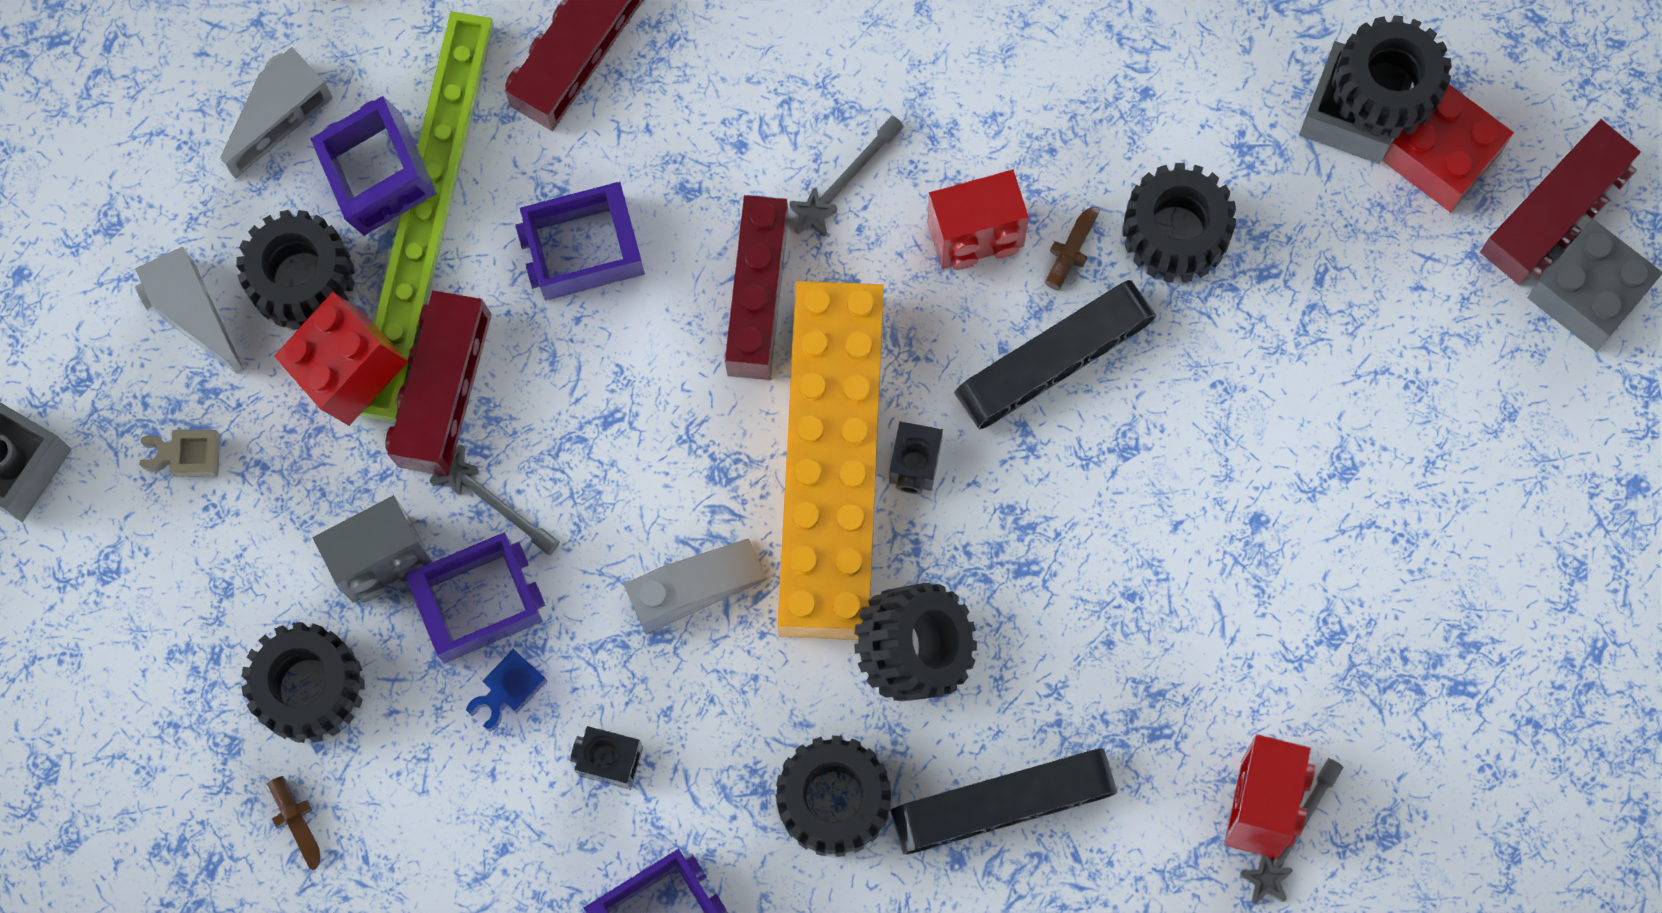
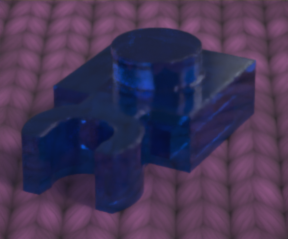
M512 649L482 681L491 691L486 696H478L472 699L466 711L473 717L480 708H490L491 717L484 723L483 727L488 732H491L500 725L502 711L507 706L518 714L547 683V679L517 651Z

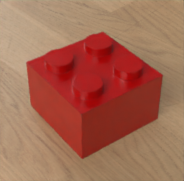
M1449 84L1442 101L1431 119L1424 126L1419 124L1416 132L1409 135L1402 129L1399 137H1396L1391 142L1383 162L1451 213L1503 152L1514 132Z
M1014 169L929 192L927 224L942 269L952 266L954 270L966 269L975 265L978 259L992 255L998 259L1006 258L1016 254L1020 250L1019 248L1024 247L1029 216Z
M334 292L325 299L274 355L276 360L322 411L348 426L356 420L409 362L362 310Z
M1259 734L1255 735L1241 760L1224 846L1275 859L1280 857L1287 846L1293 847L1296 835L1301 836L1307 814V809L1300 807V804L1302 803L1305 791H1310L1315 774V765L1308 763L1311 747Z

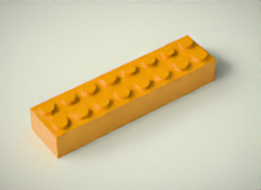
M796 281L778 607L779 637L858 640L859 636L854 634L855 626L862 623L859 617L862 608L869 607L868 600L871 597L884 284Z

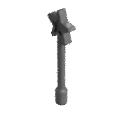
M892 115L879 128L876 138L820 198L817 189L813 188L807 202H789L790 209L800 216L794 228L796 234H800L813 227L822 236L827 235L824 219L837 213V206L829 203L885 143H890L904 128V125L898 118Z
M459 445L455 450L449 476L434 474L429 479L432 486L449 482L458 495L462 493L463 484L530 536L531 542L547 555H551L559 546L560 541L543 528L537 529L471 477L477 475L479 470L477 466L464 462L465 447L463 445Z
M1331 758L1327 759L1317 776L1318 783L1303 808L1307 809L1304 828L1326 790L1333 787L1344 768L1340 763ZM1296 835V839H1295L1294 845H1295L1296 841H1297L1298 838H1299L1298 835ZM1287 846L1278 859L1273 858L1272 861H1270L1269 857L1261 855L1258 870L1241 871L1240 877L1254 885L1251 898L1253 904L1258 903L1267 894L1281 902L1286 901L1287 897L1280 882L1289 876L1293 869L1281 867L1293 847Z

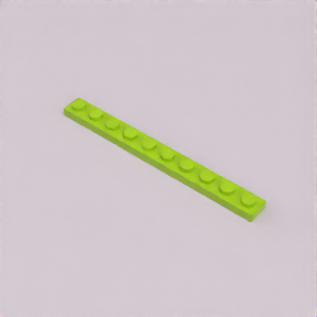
M450 11L417 146L437 194L400 215L374 321L375 326L407 360L411 347L418 343L421 331L419 326L420 312L424 304L428 302L494 23L492 18ZM408 363L359 416L396 422L399 412L397 409V395L400 387L407 383L410 372Z

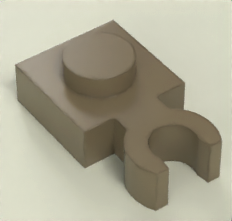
M172 430V442H164L161 438L154 435L141 438V444L145 448L155 447L158 449L155 458L140 460L139 465L144 470L157 472L170 465V473L174 477H218L220 433L217 430Z

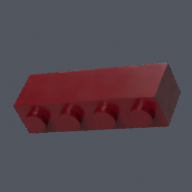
M562 0L553 13L552 24L545 34L539 33L535 37L529 48V56L521 68L515 67L506 80L505 93L510 107L553 132L643 0Z
M1600 119L1488 238L1480 253L1519 286L1529 275L1537 280L1554 261L1549 256L1557 245L1566 249L1582 231L1577 226L1580 220L1585 215L1594 219L1610 201L1605 196L1607 191L1613 185L1620 190L1637 172V169L1632 164L1641 151Z
M744 195L725 354L727 376L771 380L789 220L788 202L784 198Z
M432 290L429 304H424L419 317L421 333L417 345L414 344L410 349L408 356V368L410 370L406 385H402L397 395L398 416L395 426H390L385 440L387 454L398 468L449 476L492 316L481 298Z

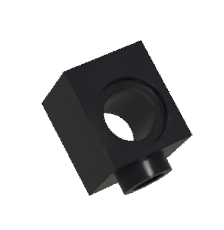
M899 421L889 470V483L897 484L896 488L898 490L911 494H921L923 489L932 491L942 444L943 429ZM918 452L926 457L927 463L921 468L913 469L905 465L903 458L909 453Z
M587 726L584 737L577 736L575 739L570 762L576 763L574 770L580 777L631 790L643 745L639 739ZM610 746L616 749V759L609 767L600 768L593 764V756L599 748Z

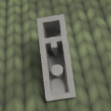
M293 47L289 48L285 53L273 56L265 65L264 70L259 73L220 158L235 179L333 98L325 81Z
M183 246L135 268L141 281L140 284L135 286V289L146 309L153 307L162 319L236 374L244 371L193 259Z
M748 538L664 565L623 585L647 635L767 580V576Z

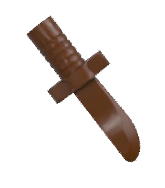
M1090 207L1080 214L1065 244L1054 241L1050 252L1057 256V259L1045 280V284L1048 287L1060 290L1073 265L1081 268L1084 267L1088 257L1079 251L1100 213L1098 207Z
M284 776L274 778L267 783V786L281 813L273 817L272 821L276 828H281L288 824L308 867L311 870H316L321 859L320 849L303 818L304 815L312 811L308 800L299 804L296 803Z

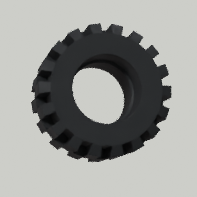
M1394 15L1391 22H1387L1385 16L1375 18L1372 26L1366 22L1358 28L1356 35L1351 34L1335 67L1336 71L1332 78V87L1336 88L1333 95L1335 103L1344 104L1340 113L1345 119L1351 116L1356 119L1353 125L1355 128L1361 131L1364 126L1372 129L1370 135L1380 137L1382 131H1387L1389 138L1399 137L1402 129L1409 135L1416 132L1419 124L1424 126L1431 119L1450 84L1451 75L1448 73L1452 67L1451 58L1444 57L1447 47L1443 41L1439 43L1434 41L1437 33L1433 29L1429 28L1425 32L1419 28L1422 22L1412 19L1411 23L1408 24L1403 22V16ZM1377 63L1395 64L1409 74L1414 88L1401 92L1387 90L1375 82L1370 74L1369 67Z
M1175 163L1174 170L1170 171L1167 165L1157 167L1155 176L1148 172L1142 177L1140 186L1135 185L1131 192L1122 227V234L1126 236L1124 245L1127 253H1135L1133 262L1138 267L1146 264L1148 266L1146 274L1155 278L1157 272L1165 274L1164 281L1173 283L1175 276H1181L1182 283L1192 281L1194 273H1197L1201 278L1209 273L1211 266L1215 268L1218 266L1228 249L1237 220L1233 218L1236 212L1235 201H1228L1231 192L1226 185L1220 188L1217 186L1219 180L1217 175L1213 172L1208 177L1202 174L1204 167L1194 164L1193 171L1186 170L1185 163ZM1181 207L1191 211L1198 217L1203 226V232L1191 239H1175L1161 231L1155 222L1154 216L1165 208Z
M289 210L280 211L279 219L274 220L271 215L263 218L262 220L265 223L263 227L259 229L254 225L248 231L252 237L251 240H242L239 249L244 256L237 257L236 266L241 272L237 276L246 295L267 320L272 318L276 325L284 328L289 322L293 329H299L332 292L347 301L349 300L345 291H353L355 282L351 275L355 274L354 264L338 232L332 225L328 226L324 218L316 215L312 219L308 211L298 210L296 217H293ZM308 253L318 257L317 268L306 282L293 287H283L275 284V274L278 267L290 256Z
M920 583L881 591V594L874 595L868 600L869 607L862 608L859 614L862 623L855 626L854 634L859 636L858 643L854 644L855 654H860L861 662L858 663L861 673L867 672L869 675L866 680L872 688L879 687L880 695L885 698L893 697L894 701L901 702L943 697L958 690L957 685L965 683L968 679L966 670L973 669L975 663L972 651H977V641L973 640L972 632L976 631L974 622H969L967 618L970 612L966 605L958 604L959 596L953 591L946 592V587L943 585ZM913 628L919 642L918 656L913 646Z
M303 622L293 623V629L288 630L284 625L274 628L276 636L271 639L266 634L258 640L263 645L258 652L251 649L247 655V658L252 661L251 666L243 667L241 677L247 680V685H243L241 688L243 696L249 700L247 704L248 709L258 718L260 723L284 739L287 737L298 743H304L305 739H310L315 743L324 741L323 735L326 733L335 736L341 732L338 726L343 721L348 725L355 718L351 714L353 707L360 708L363 701L359 696V690L365 689V680L360 676V672L363 671L360 662L355 658L354 652L332 631H326L320 625L312 623L311 627H307ZM305 660H318L325 665L327 677L321 694L314 701L304 706L292 707L286 705L282 699L281 685L288 670L295 664Z
M832 735L830 740H823L822 737L812 739V744L806 747L802 744L795 749L796 754L791 759L787 758L783 764L782 774L778 775L776 804L781 821L791 838H795L804 849L808 850L809 848L816 851L817 855L826 857V854H835L836 857L846 856L845 853L854 851L857 853L864 849V845L870 841L873 842L879 836V831L882 827H885L891 807V785L887 777V770L884 764H880L877 760L876 753L870 748L866 750L861 746V742L851 738L849 742L842 740V736ZM827 772H842L856 780L861 791V802L858 810L851 817L840 822H827L817 818L810 811L807 804L806 796L809 785L819 775Z

